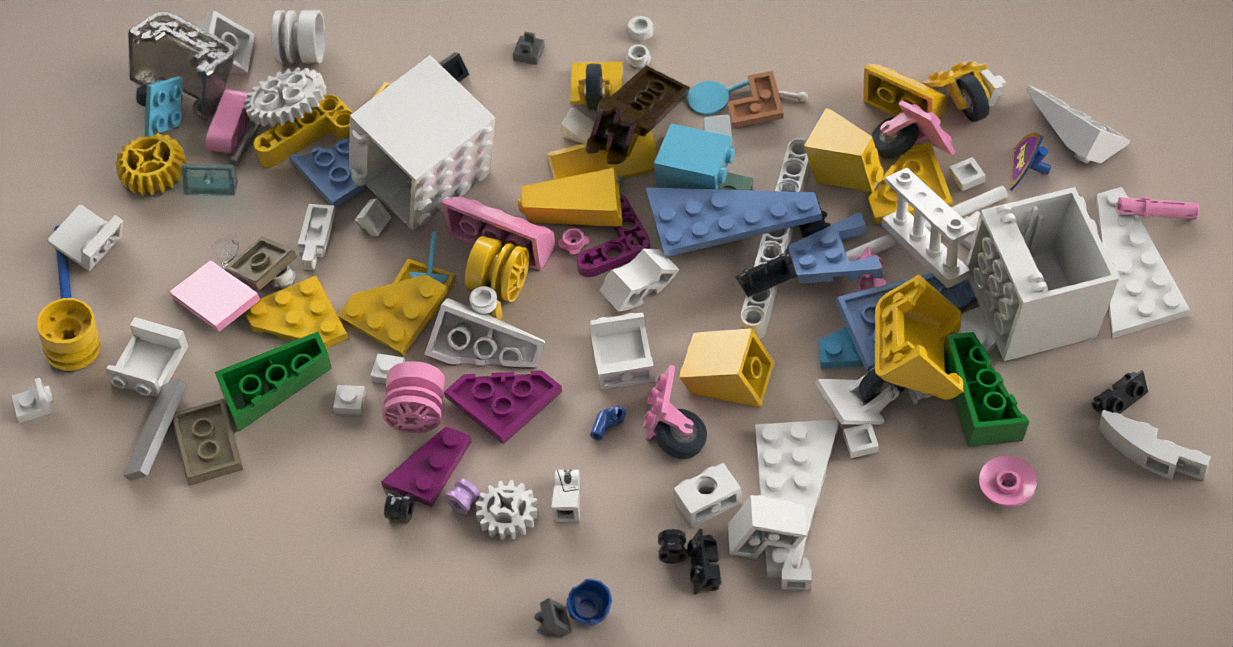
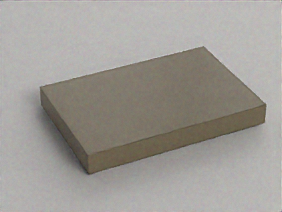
M224 398L175 412L172 423L188 485L243 470Z

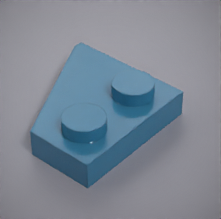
M846 327L819 339L820 368L864 366Z

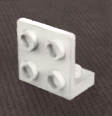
M78 205L48 238V243L90 272L122 236L123 220L114 215L109 222L104 221L83 205Z

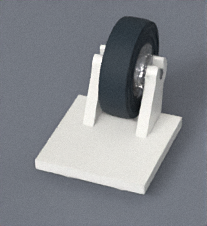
M875 367L859 380L817 379L815 382L822 397L827 401L841 424L871 423V425H882L885 420L880 412L890 401L895 400L905 390V387L885 382L875 373Z

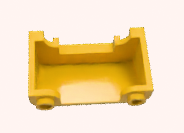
M919 274L883 295L876 305L875 373L885 382L949 400L963 393L962 378L956 373L947 375L944 366V341L947 334H957L960 331L961 311Z

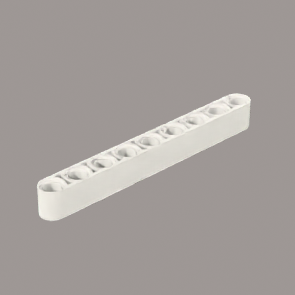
M796 138L789 142L775 191L804 192L811 168L804 148L807 142L806 139ZM794 227L763 234L754 267L766 264L767 261L779 257L782 253L787 255ZM779 285L753 296L747 297L746 295L741 311V329H752L759 340L766 333Z

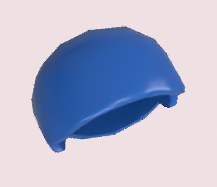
M585 579L581 584L573 587L566 601L569 616L577 624L594 626L604 621L609 615L612 605L610 589L602 581Z

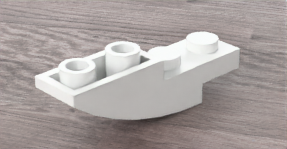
M1103 410L1099 431L1127 458L1141 467L1170 480H1173L1175 472H1179L1204 481L1211 456L1205 455L1198 450H1190L1178 446L1169 440L1158 439V428L1152 427L1146 422H1137L1119 413Z

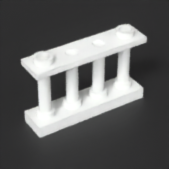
M908 168L886 177L885 182L898 193L897 211L882 218V227L947 288L970 278V269L958 259L959 241L973 235L975 229ZM908 204L914 208V217L908 212ZM925 220L931 224V232L924 227ZM941 234L948 240L947 248L941 243Z

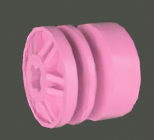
M403 362L390 368L386 379V396L382 412L384 421L390 427L407 433H424L437 428L442 417V399L445 389L444 374L438 368L422 362Z

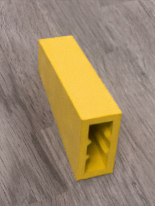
M613 168L521 186V197L518 198V207L520 213H525L529 223L623 226L620 187Z

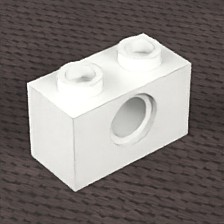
M722 463L716 467L707 468L702 474L692 479L680 482L674 487V500L691 528L740 504L741 487L725 464ZM710 492L711 494L704 495L701 493Z

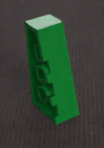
M315 332L215 372V375L239 432L331 370L332 367L319 332Z
M974 332L947 334L944 342V366L947 375L956 373L963 380V393L955 397L954 400L968 447L1023 441L1030 421L1025 414H1021L1017 407L1018 402L1013 394L1008 393L1003 385L1004 380L1002 376L993 369L990 364V357Z

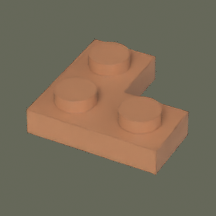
M773 71L748 75L752 97L727 102L733 128L784 119Z

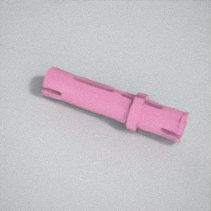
M1119 197L1116 203V211L1119 215H1138L1140 218L1158 216L1196 220L1198 218L1197 215H1199V204L1197 202L1150 200L1149 197H1142L1141 199Z

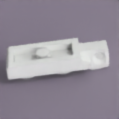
M308 204L298 242L299 255L303 256L304 270H315L317 257H323L324 252H326L336 213L335 206Z

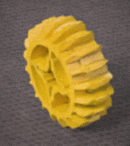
M159 132L149 137L138 135L137 140L129 139L128 146H121V152L117 153V161L115 162L117 176L126 189H130L133 194L140 192L144 196L147 192H150L154 196L156 191H161L164 194L165 188L173 189V182H180L181 175L185 174L186 159L183 148H181L176 139H171L168 134L163 137Z

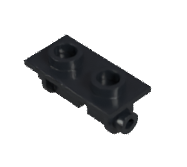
M782 253L779 257L767 261L766 264H760L749 270L744 269L743 273L735 276L747 297H750L793 279L797 275L790 266L793 264L790 254L784 255Z
M1144 371L1126 373L1124 377L1112 385L1114 391L1106 389L1100 395L1094 397L1091 405L1097 412L1105 410L1121 414L1148 393Z
M699 529L687 545V555L691 558L690 581L694 585V594H698L702 587H707L709 591H717L722 583L720 566L709 564V562L717 563L719 560L717 541L712 535L703 536L702 529Z

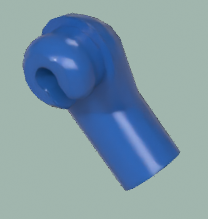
M615 406L600 411L590 436L595 440H602L607 428L618 425L624 420L626 410L622 406Z

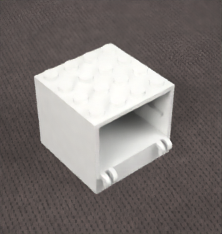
M429 55L350 115L349 169L352 171V181L358 186L366 185L414 231L419 226H425L439 210L443 211L442 202L444 199L457 197L458 195L463 196L468 192L473 183L477 180L482 181L490 173L496 118Z
M1075 187L981 210L965 264L970 269L969 284L972 291H974L976 300L1004 361L1096 338L1120 279L1118 268L1112 265L1108 257L1106 244L1101 242L1097 234L1096 223L1093 219H1090L1086 211L1085 200L1079 196Z

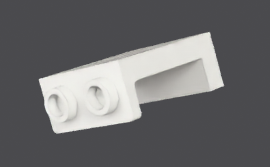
M628 313L623 316L601 317L597 320L589 321L600 390L655 382L654 365L650 355L643 313Z
M134 317L130 324L133 333L131 340L116 366L108 365L106 372L111 384L117 388H128L144 396L152 395L158 397L163 384L168 383L188 348V343L182 330Z

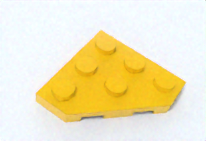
M931 142L913 145L906 153L900 155L895 165H892L886 172L876 191L870 194L868 206L875 225L881 224L883 217L897 211L898 193L885 182V178L905 168L913 172L947 205L953 206L950 192ZM908 204V212L914 217V208Z
M425 274L354 293L337 316L343 322L404 356L450 290L444 284Z
M316 275L261 298L244 312L251 329L255 333L264 334L266 332L277 335L279 339L292 342L319 332L326 349L348 340L347 333Z

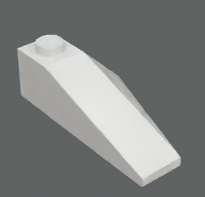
M1027 86V93L1064 144L1076 153L1074 157L1087 164L1090 160L1102 163L1129 144L1130 140L1110 127L1090 120V116L1070 108V105L1043 90Z
M447 298L441 304L424 355L448 364H490L536 368L546 341L488 314L476 313L470 306Z

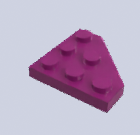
M542 370L515 375L514 372L492 373V376L476 377L475 374H463L444 391L446 399L504 444L562 393V385Z

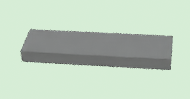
M180 379L163 384L123 474L128 480L132 481L148 476L187 384Z

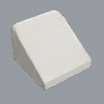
M571 107L561 124L562 137L583 144L587 143L594 121Z
M729 115L705 117L703 119L704 131L731 136L733 146Z

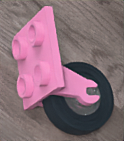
M904 101L899 103L903 111L897 116L890 117L881 122L871 135L875 148L878 150V155L882 158L898 157L906 153L913 145L923 141L931 142L933 146L950 155L956 152L950 143L952 141L951 137L941 129V121L934 113H926L918 105H910Z
M670 365L665 374L659 375L656 388L652 387L647 403L651 404V409L647 411L643 427L647 428L645 439L651 440L654 435L665 453L674 458L688 459L697 455L704 447L707 439V429L698 415L686 409H676L669 402L675 366Z

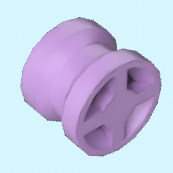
M463 478L458 479L455 483V489L448 491L445 495L448 505L461 514H467L471 509L470 505L472 502H477L480 498L479 490L471 482Z

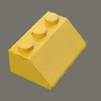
M867 64L864 67L863 102L893 116H897L903 111L899 106L901 101L910 105L916 104L924 112L934 113L939 120L946 113L947 95L941 91L932 89L915 79H910L882 65Z

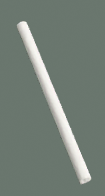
M999 186L951 208L959 216L963 217L1007 198L1008 194L1004 186ZM925 220L924 227L930 231L931 224ZM889 233L847 251L846 255L849 262L857 260L867 246L870 247L872 255L900 243Z

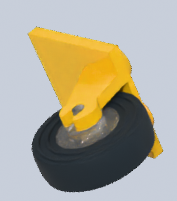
M963 61L952 65V70L945 72L942 70L928 75L929 80L922 82L923 85L928 87L945 86L958 110L961 109L972 122L980 121L989 115L988 99H990V95L979 74V71L987 69L986 63L976 64V61L968 63Z
M572 62L570 105L587 104L588 110H597L598 104L604 96L608 95L611 97L622 87L623 62Z

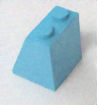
M670 124L654 162L656 188L718 189L720 183L724 184L726 180L728 163L732 164L735 157V148H732L731 136Z

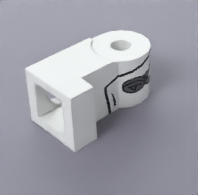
M579 470L555 471V487L552 497L554 522L580 523ZM559 510H573V512L565 515L560 513Z

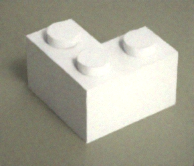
M751 495L728 523L730 554L757 559L767 545L796 549L807 536L805 505L796 504L789 500L780 501L761 495Z

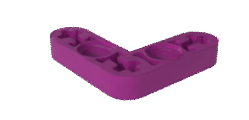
M620 194L622 222H632L634 226L631 229L613 226L619 238L579 254L577 258L578 271L585 277H594L630 263L642 249L651 248L650 238L628 199ZM636 236V240L642 246L638 247L637 244H634L633 237ZM617 250L621 255L617 258H610L607 256V253ZM589 261L591 264H594V265L589 266V264H587L586 262Z

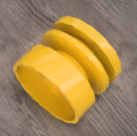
M486 236L479 237L467 261L465 270L466 289L473 291L475 288L487 286L496 292L497 299L502 298L507 302L515 301L523 288L529 267L528 249L522 246L515 247L511 243L503 247L500 240Z
M62 298L52 301L41 310L37 317L36 326L45 358L49 364L63 371H76L87 367L95 361L100 353L101 342L95 317L89 305L75 298Z

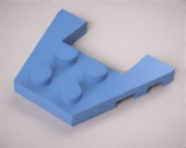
M861 212L788 246L799 284L834 281V277L849 276L850 280H858L860 275L873 274V278L884 277L877 255L849 262L841 240L867 234Z

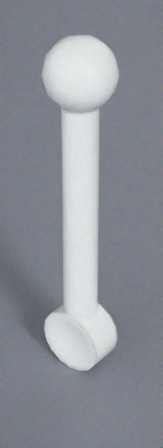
M778 91L779 96L797 98L801 102L806 101L808 98L806 92L798 94Z

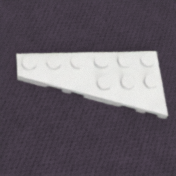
M1122 187L1098 193L1096 198L1101 242L1106 244L1108 257L1112 265L1118 268L1120 275L1109 304L1112 339L1189 316L1190 308L1138 215L1117 214L1116 203L1118 198H1128Z
M834 419L755 424L760 494L769 499L789 500L796 504L805 505L806 531L808 535L840 421ZM807 536L796 549L767 545L765 548L767 578L782 577V568L788 557L791 558V566L794 569H799Z

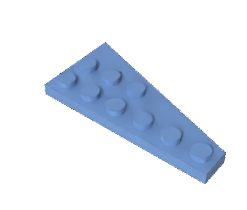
M646 187L647 197L664 257L822 220L815 192Z
M932 273L921 275L959 310L976 300L968 279L947 288ZM912 278L843 295L836 299L837 308L866 372L875 367L876 305L883 295Z

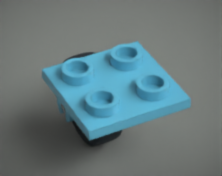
M182 77L157 80V82L152 81V84L137 88L136 101L139 105L146 107L145 136L149 137L157 132L162 133L180 127L183 98Z

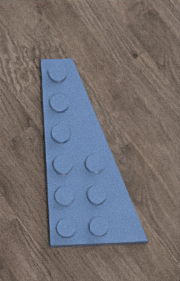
M349 138L339 140L336 145L322 149L321 146L313 148L311 153L299 156L297 153L289 156L292 165L335 208L368 188L366 185L358 186L352 181V171L349 169Z

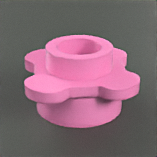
M577 228L566 230L563 233V238L558 240L559 248H565L573 256L579 255L580 250L590 243L589 237L584 236L583 232Z

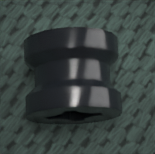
M390 491L385 501L384 517L390 520L400 518L402 522H410L415 505L414 495L406 494L402 496L396 491Z
M667 529L658 534V544L661 546L658 550L660 561L676 564L687 558V549L684 547L686 534L683 531Z

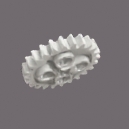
M297 67L293 72L287 69L284 74L277 72L276 77L268 76V81H260L259 87H253V92L248 93V99L244 100L246 104L244 107L248 117L256 125L261 123L262 127L270 123L271 127H273L277 122H280L282 126L287 120L293 123L296 117L302 119L303 113L312 112L311 107H318V101L324 100L323 95L327 93L325 90L326 85L320 73H316L315 69L309 71L306 67L301 71Z

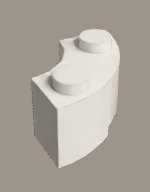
M642 249L629 264L621 268L612 269L605 277V282L599 291L617 311L629 310L643 304L642 299L653 291L657 294L662 291L675 277L679 269L668 257H664L660 249Z

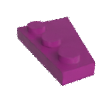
M445 426L381 481L382 488L396 491L402 496L412 494L415 501L433 507L471 444V435Z

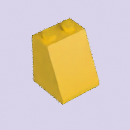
M825 109L804 145L816 183L873 192L876 185L883 178V168L880 165L878 150L875 148L872 136L831 109Z
M752 329L693 333L690 345L687 347L683 367L680 369L679 378L691 394L761 407L775 362Z

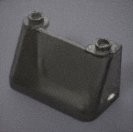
M169 12L155 13L128 30L130 80L143 86L152 84V81L157 82V80L182 77L183 92L197 99L192 106L193 113L205 121L212 118L216 113L235 58L234 47L228 42Z

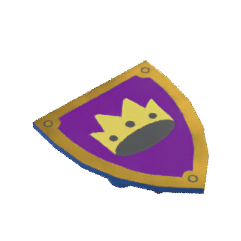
M1037 132L1026 135L1013 148L1010 178L1011 191L1018 185L1029 168L1046 175L1050 172L1051 165L1041 162L1048 154V150L1044 146H1040L1043 136Z

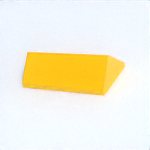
M652 131L645 137L639 135L630 156L624 162L617 165L607 163L606 157L608 152L605 150L588 154L585 150L586 143L546 153L554 180L611 168L614 169L617 176L626 179L654 172V162L657 157Z

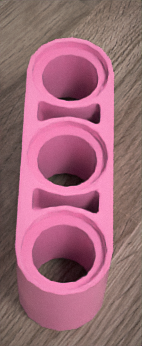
M229 89L224 91L206 136V149L208 151L233 154L249 119L244 107L246 105L244 100L248 99L247 94L250 92Z

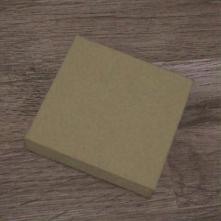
M261 236L224 270L242 283L260 291L294 261L297 255L293 249Z

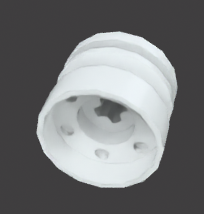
M284 10L275 11L272 21L271 43L273 55L277 63H285L286 60L289 63H295L298 52L303 63L322 62L325 50V27L320 10L301 11L299 21L294 10H289L287 14Z

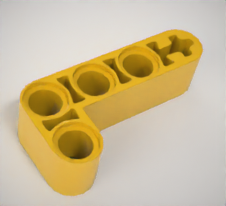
M331 94L323 96L324 100L318 101L319 106L311 107V113H303L302 119L296 117L293 123L287 120L282 126L279 123L255 139L254 148L259 164L265 168H272L329 132L338 141L349 138L350 115L353 112L337 96Z

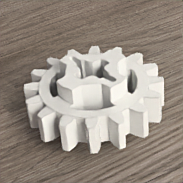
M510 480L508 486H504L502 481H498V488L489 485L488 494L480 493L481 501L476 502L477 521L480 522L483 531L488 529L490 537L499 533L500 539L504 540L506 535L510 534L514 540L516 539L517 532L526 535V526L534 527V519L538 518L537 499L534 498L531 489L525 491L524 483L515 487L513 480Z

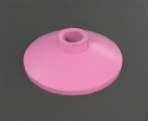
M999 456L991 459L983 466L979 475V486L984 496L991 502L1000 506L1013 507L1024 504L1032 498L1037 488V476L1032 466L1023 459L1014 456ZM1009 484L1012 487H1004L1003 485Z

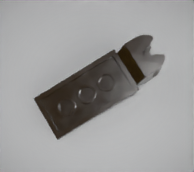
M645 65L611 97L606 95L600 100L592 132L585 146L586 152L594 154L600 150H605L608 152L606 157L608 164L617 165L624 162L630 156L639 135L645 137L688 96L690 87Z

